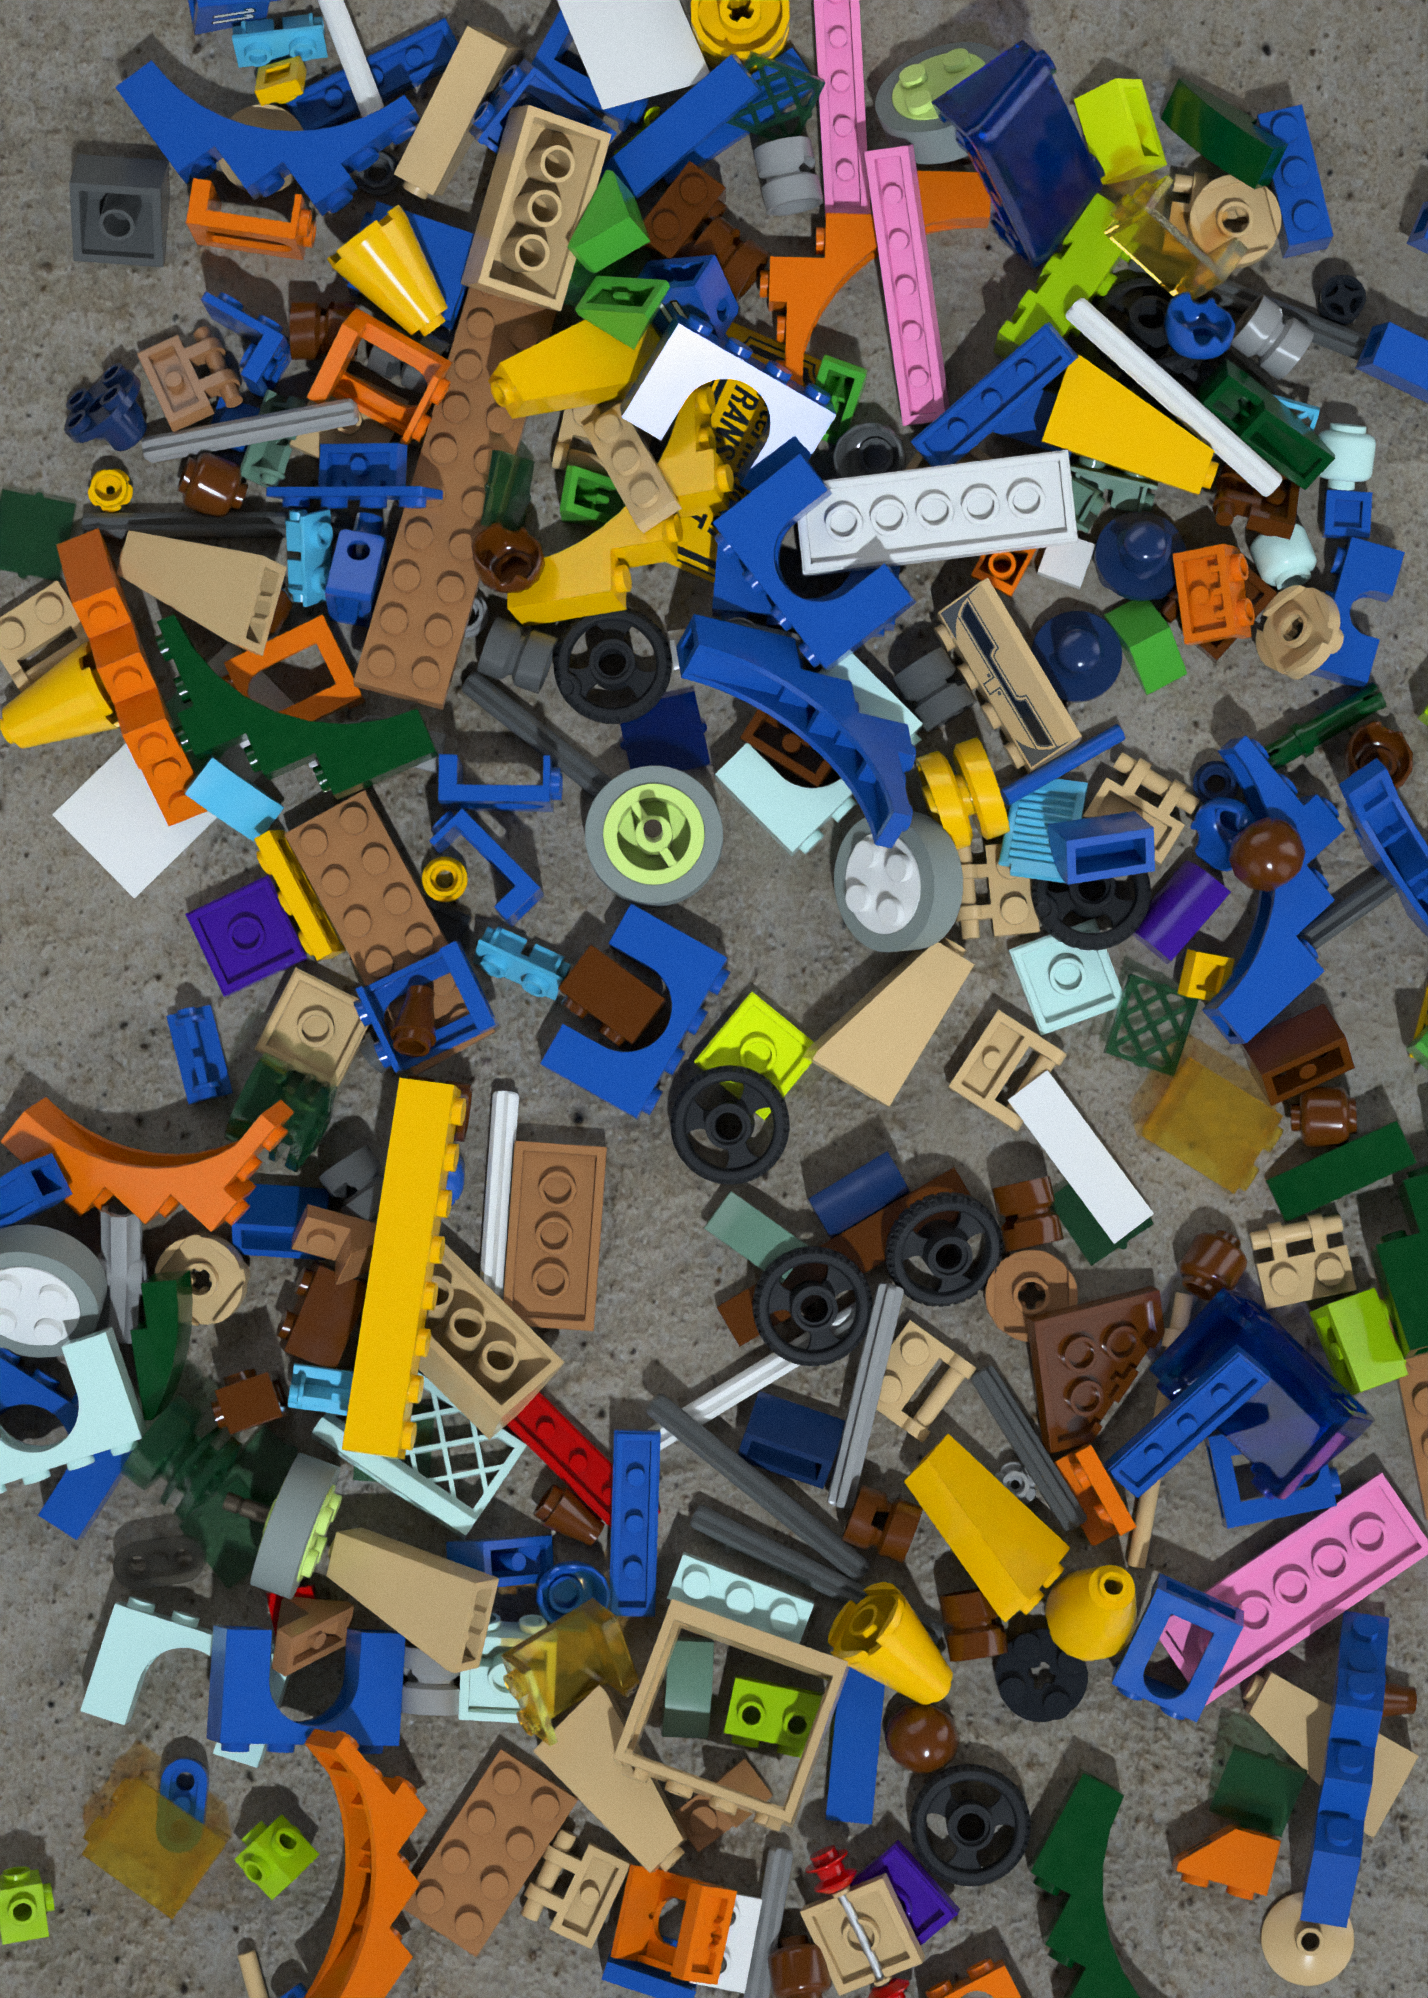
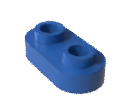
M183 1757L173 1761L166 1767L161 1777L156 1833L159 1842L172 1852L182 1853L191 1850L201 1841L204 1835L209 1774L206 1767L194 1758ZM183 1772H188L194 1777V1786L190 1789H185L179 1784L178 1778ZM184 1819L189 1823L190 1830L187 1835H179L175 1832V1820Z

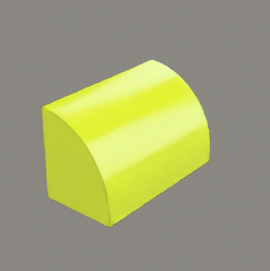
M1115 78L1074 99L1099 185L1130 180L1167 165L1142 79Z

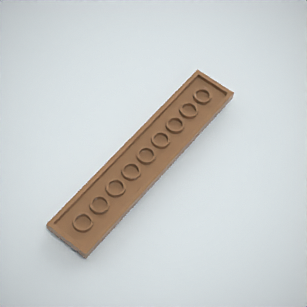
M469 287L448 358L452 364L445 378L451 381V385L438 406L434 405L431 415L433 420L428 426L411 486L443 490V500H427L426 508H404L353 680L355 687L443 710L481 581L475 571L471 547L479 532L498 522L528 418L526 416L512 419L505 407L498 405L493 398L488 380L500 362L551 337L558 311L500 298Z

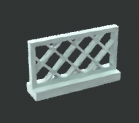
M423 1376V1389L431 1393L434 1411L412 1415L410 1422L436 1418L440 1443L418 1448L413 1447L412 1451L406 1450L405 1456H410L412 1468L396 1458L342 1450L346 1423L336 1417L337 1414L326 1413L312 1431V1438L463 1540H465L527 1447L525 1443L504 1429H501L490 1440L498 1438L513 1450L504 1464L484 1468L479 1442L489 1439L485 1435L478 1436L477 1428L470 1420L472 1437L446 1442L441 1416L456 1413L465 1415L425 1376ZM438 1399L451 1408L440 1410ZM474 1443L478 1469L452 1474L447 1448ZM442 1449L446 1475L428 1479L420 1474L415 1454ZM498 1472L488 1486L486 1474ZM480 1475L483 1495L472 1509L457 1499L453 1480ZM448 1481L450 1493L436 1484Z

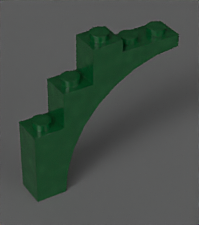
M174 614L157 621L162 634L155 636L157 645L166 662L172 659L175 662L180 676L173 678V681L183 703L186 704L192 701L193 704L192 707L177 713L181 725L174 729L184 752L188 753L193 750L194 755L199 760L249 740L251 745L243 749L254 773L262 770L264 776L271 780L318 759L320 765L313 767V771L323 793L331 790L333 795L339 800L439 756L418 709L383 720L351 724L313 722L275 712L242 695L219 677L197 652L182 623Z
M1427 1121V1123H1426V1125H1425L1424 1128H1425V1131H1426V1134H1427V1137H1428V1121ZM1428 1166L1408 1172L1406 1174L1407 1179L1402 1181L1397 1190L1411 1235L1407 1236L1405 1230L1386 1234L1379 1238L1380 1244H1376L1370 1254L1404 1360L1428 1353Z
M1079 1769L1027 1866L1030 1873L1036 1875L1033 1880L1035 1885L1055 1896L1058 1895L1060 1890L1066 1892L1042 1940L1050 1948L1047 1955L1069 1968H1072L1075 1962L1080 1964L1063 1998H1140L1123 1972L1110 1940L1103 1905V1864L1110 1829L1124 1794L1121 1790L1082 1769Z

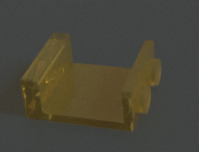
M1167 175L1154 184L1146 181L1136 190L1132 197L1129 194L1124 195L1112 208L1109 215L1114 219L1104 231V234L1173 297L1188 291L1191 294L1192 300L1224 283L1248 251V248L1234 237L1205 254L1155 209V206L1173 184L1174 180Z
M1191 1057L1184 1059L1136 1137L1151 1146H1158L1223 1187L1222 1191L1228 1195H1233L1238 1188L1245 1192L1251 1185L1260 1169L1253 1165L1262 1149L1270 1153L1284 1129L1277 1126L1283 1115Z
M593 1598L501 1655L507 1672L503 1676L504 1683L520 1707V1710L516 1712L520 1725L529 1736L536 1734L550 1747L558 1742L550 1719L588 1696L598 1685L604 1686L608 1683L626 1698L637 1692L640 1686L617 1616Z
M139 1774L133 1781L125 1777L110 1798V1801L116 1804L109 1816L105 1820L98 1815L84 1834L83 1839L89 1844L82 1852V1855L170 1919H173L232 1837L218 1827L212 1831L146 1783L149 1777L145 1774Z

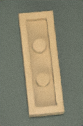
M618 403L582 428L635 524L645 533L682 509L637 427L622 418L621 403Z

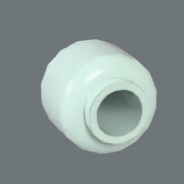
M1330 423V430H1324L1318 435L1335 454V459L1319 475L1321 478L1328 479L1327 488L1354 491L1355 482H1364L1371 478L1376 440L1373 436L1366 434V426Z
M1296 523L1290 540L1259 534L1250 546V552L1261 579L1269 586H1277V589L1281 591L1293 585H1303L1311 578L1310 572L1314 570L1317 563L1316 555L1304 527Z

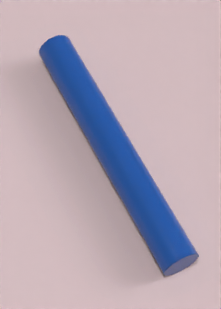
M1115 724L1002 788L1000 790L1002 799L1009 806L1124 741L1125 735L1118 724Z

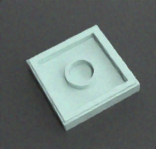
M1095 918L1070 927L1084 933H1100ZM1050 934L1008 950L1040 1036L1127 1004L1107 949L1088 951L1072 948L1063 942H1059Z

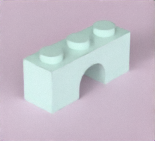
M684 1552L667 1599L686 1603L797 1644L801 1641L814 1606L813 1600L771 1584L767 1585L728 1570L726 1567Z

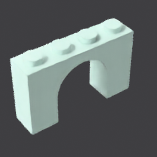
M853 653L833 669L827 670L823 667L818 672L819 674L851 681L855 701L859 704V713L908 724L912 745L916 747L922 739L917 733L922 729L923 723ZM748 743L715 774V780L791 857L799 850L806 855L825 836L820 829L831 818L838 823L857 805L852 799L853 793L842 778L833 784L820 788H805L794 785L784 779Z
M113 1327L70 1340L61 1347L79 1402L77 1421L73 1430L66 1438L49 1445H30L12 1437L0 1424V1494L7 1491L6 1483L22 1478L24 1485L33 1484L50 1477L49 1469L66 1464L68 1471L95 1462L94 1454L110 1449L112 1456H117L139 1447L137 1440L142 1439L148 1430Z
M129 1596L128 1603L123 1601L115 1603L80 1711L122 1725L129 1723L145 1675L153 1661L163 1652L176 1648L199 1650L211 1657L213 1630L198 1626L200 1618L185 1612L173 1610L172 1617L155 1612V1603L138 1597ZM271 1641L269 1685L274 1703L280 1709L290 1675L285 1677L272 1669L275 1646L274 1641ZM216 1743L213 1754L258 1768L263 1762L266 1744H250L249 1752H227L221 1750V1743Z

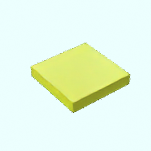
M751 991L694 1063L703 1071L725 1065L742 1066L752 1069L769 1079L784 1098L812 1064L811 1061L803 1056L814 1042ZM733 1081L719 1083L737 1099H741L744 1090L743 1083ZM761 1108L755 1111V1113L765 1121L771 1114V1109Z

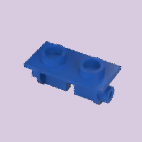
M211 1004L199 1008H184L178 1010L176 1014L166 1016L188 1105L232 1094L233 1090Z

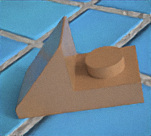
M307 1204L292 1235L291 1249L335 1261V1284L340 1285L369 1272L377 1223Z
M284 1597L281 1601L277 1635L274 1640L275 1650L272 1669L286 1677L345 1646L347 1628L350 1629L354 1605L346 1601L302 1597L288 1599Z
M743 1758L713 1781L764 1801L773 1796L746 1758ZM695 1794L691 1799L674 1810L687 1838L698 1853L733 1826L737 1828L752 1813L738 1808L735 1815L721 1812L708 1806L711 1798L700 1794Z

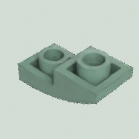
M732 1191L728 1192L703 1227L763 1271L780 1255L790 1250L807 1246ZM792 1269L780 1277L779 1282L783 1284Z
M678 1637L663 1677L664 1695L660 1723L662 1737L708 1738L713 1681V1639Z

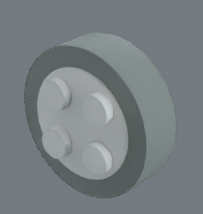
M913 812L907 831L901 832L892 849L874 844L872 833L865 817L849 830L839 848L834 870L835 895L839 911L846 926L862 944L870 949L879 952H899L928 948L945 937L958 916L963 895V873L960 858L952 839L937 821L925 814Z
M15 1225L0 1229V1348L4 1347L12 1353L28 1357L44 1358L64 1355L61 1347L66 1342L94 1333L107 1294V1279L103 1267L97 1257L84 1244L59 1230L39 1225Z

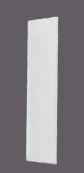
M1048 1070L1008 1099V1102L1114 1244L1154 1214Z

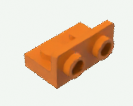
M1219 544L1172 554L1184 643L1192 646L1233 637L1239 639L1250 638L1252 636L1251 625L1254 624L1255 614L1252 602L1246 597L1244 580L1248 579L1249 571L1247 560L1244 554L1240 553V549L1227 544Z
M1085 1444L1054 1461L1087 1515V1520L1080 1526L1091 1545L1095 1546L1116 1534L1122 1536L1137 1527L1091 1444Z

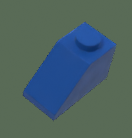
M552 1535L480 1538L446 1542L447 1559L499 1578L497 1587L539 1583L543 1574L554 1566Z

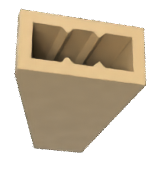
M466 27L394 172V175L405 180L402 188L423 199H426L428 194L433 196L443 195L475 139L469 132L473 126L471 119L482 103L489 100V96L499 86V82L505 72L512 65L518 63L524 49L485 28Z
M128 530L125 544L120 552L119 566L116 574L228 642L251 653L263 656L287 567L259 554Z
M946 937L942 938L940 943L937 942L928 948L913 950L807 1049L803 1057L879 1104L890 1107L975 964L963 958L966 953L963 947Z
M362 1527L336 1532L335 1539L332 1541L328 1552L330 1562L326 1576L447 1671L458 1673L479 1668L499 1578Z
M1266 1669L1262 1677L1256 1674L1243 1695V1699L1248 1701L1244 1710L1320 1787L1331 1705ZM1380 1733L1378 1734L1375 1748L1372 1788L1364 1822V1833L1373 1838L1419 1757L1414 1752Z
M598 1685L533 1752L649 1873L655 1872L659 1867L664 1872H667L685 1854V1851L680 1846L688 1838L656 1778L649 1776L647 1783H643L620 1774L623 1766L617 1765L613 1756L625 1727L626 1719L611 1691L605 1685ZM638 1745L635 1754L645 1757L640 1746Z

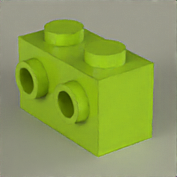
M1375 1288L1309 1312L1342 1399L1409 1375L1405 1367L1406 1360L1403 1358L1399 1343L1395 1341L1388 1323L1389 1312L1387 1306L1378 1297Z
M735 1674L724 1733L732 1735L731 1742L734 1744L758 1748L760 1741L778 1744V1753L801 1758L824 1693Z

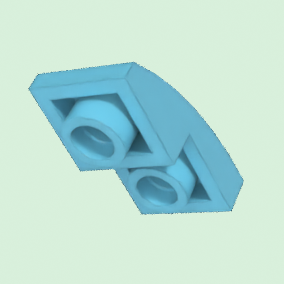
M213 755L209 757L184 790V794L254 842L256 837L268 830L285 808L250 780H245Z

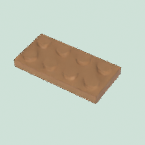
M515 1141L503 1301L529 1327L594 1331L607 1147Z
M501 1747L416 1878L420 1885L403 1909L477 1957L577 1803L578 1798Z

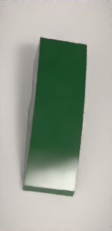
M1183 77L1178 79L1160 118L1189 146L1254 190L1270 184L1288 146L1287 143L1255 125L1257 120Z
M1225 359L1196 390L1197 400L1272 468L1304 490L1335 459V454L1291 410L1228 359Z
M1393 1121L1278 1174L1265 1182L1284 1222H1287L1417 1163L1398 1121Z
M190 1270L155 1273L141 1283L146 1320L131 1329L130 1334L144 1421L155 1419L168 1408L178 1387L186 1362L192 1330L193 1297Z

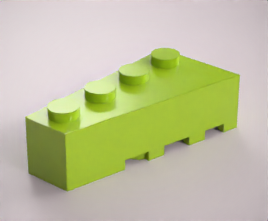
M1096 193L1065 237L1060 253L1055 252L1043 268L1036 281L1038 285L1035 290L1028 289L1019 302L1018 308L1011 318L1013 322L1011 323L1006 320L999 330L993 352L1006 359L1048 322L1053 325L1065 341L1071 333L1079 337L1082 332L1066 319L1067 311L1078 299L1085 298L1091 304L1096 296L1099 298L1105 296L1111 287L1114 286L1118 277L1112 274L1121 259L1129 263L1143 242V239L1137 236L1143 222L1099 193Z

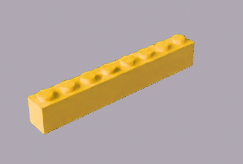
M399 1078L342 1450L405 1460L406 1450L412 1451L415 1444L417 1424L410 1421L413 1403L419 1404L423 1393L424 1377L418 1375L420 1356L427 1357L431 1341V1330L425 1329L427 1310L433 1311L435 1309L438 1296V1283L432 1282L434 1264L442 1263L445 1250V1237L439 1236L441 1219L442 1217H449L452 1204V1190H446L449 1171H456L459 1159V1144H453L456 1125H463L466 1113V1098H460L461 1090L455 1085Z

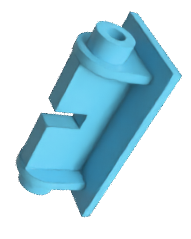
M308 13L306 15L282 17L283 29L275 30L273 18L241 21V26H233L232 35L238 67H261L299 55L303 61L327 58L323 16L314 17L313 13Z
M327 508L309 514L306 509L289 510V518L285 519L287 551L301 552V559L291 558L287 560L288 593L292 594L294 602H303V607H308L326 601L325 589L332 564L333 529L331 527L330 509Z
M488 926L482 940L479 939L473 963L479 965L490 976L496 978L505 977L520 984L531 995L537 997L546 996L555 1001L559 993L558 988L562 981L565 980L571 964L564 961L565 956L535 944L530 956L527 957L521 954L527 939L500 926L496 930Z
M294 1363L288 1407L347 1416L354 1372Z

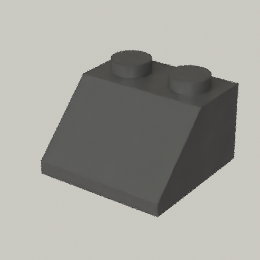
M78 154L69 181L73 261L164 267L170 205L169 161Z

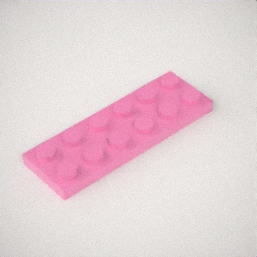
M1382 1472L1377 1473L1337 1500V1506L1324 1509L1204 1591V1593L1244 1610L1243 1629L1206 1705L1428 1555V1539ZM1171 1614L1159 1641L1189 1684L1213 1633Z

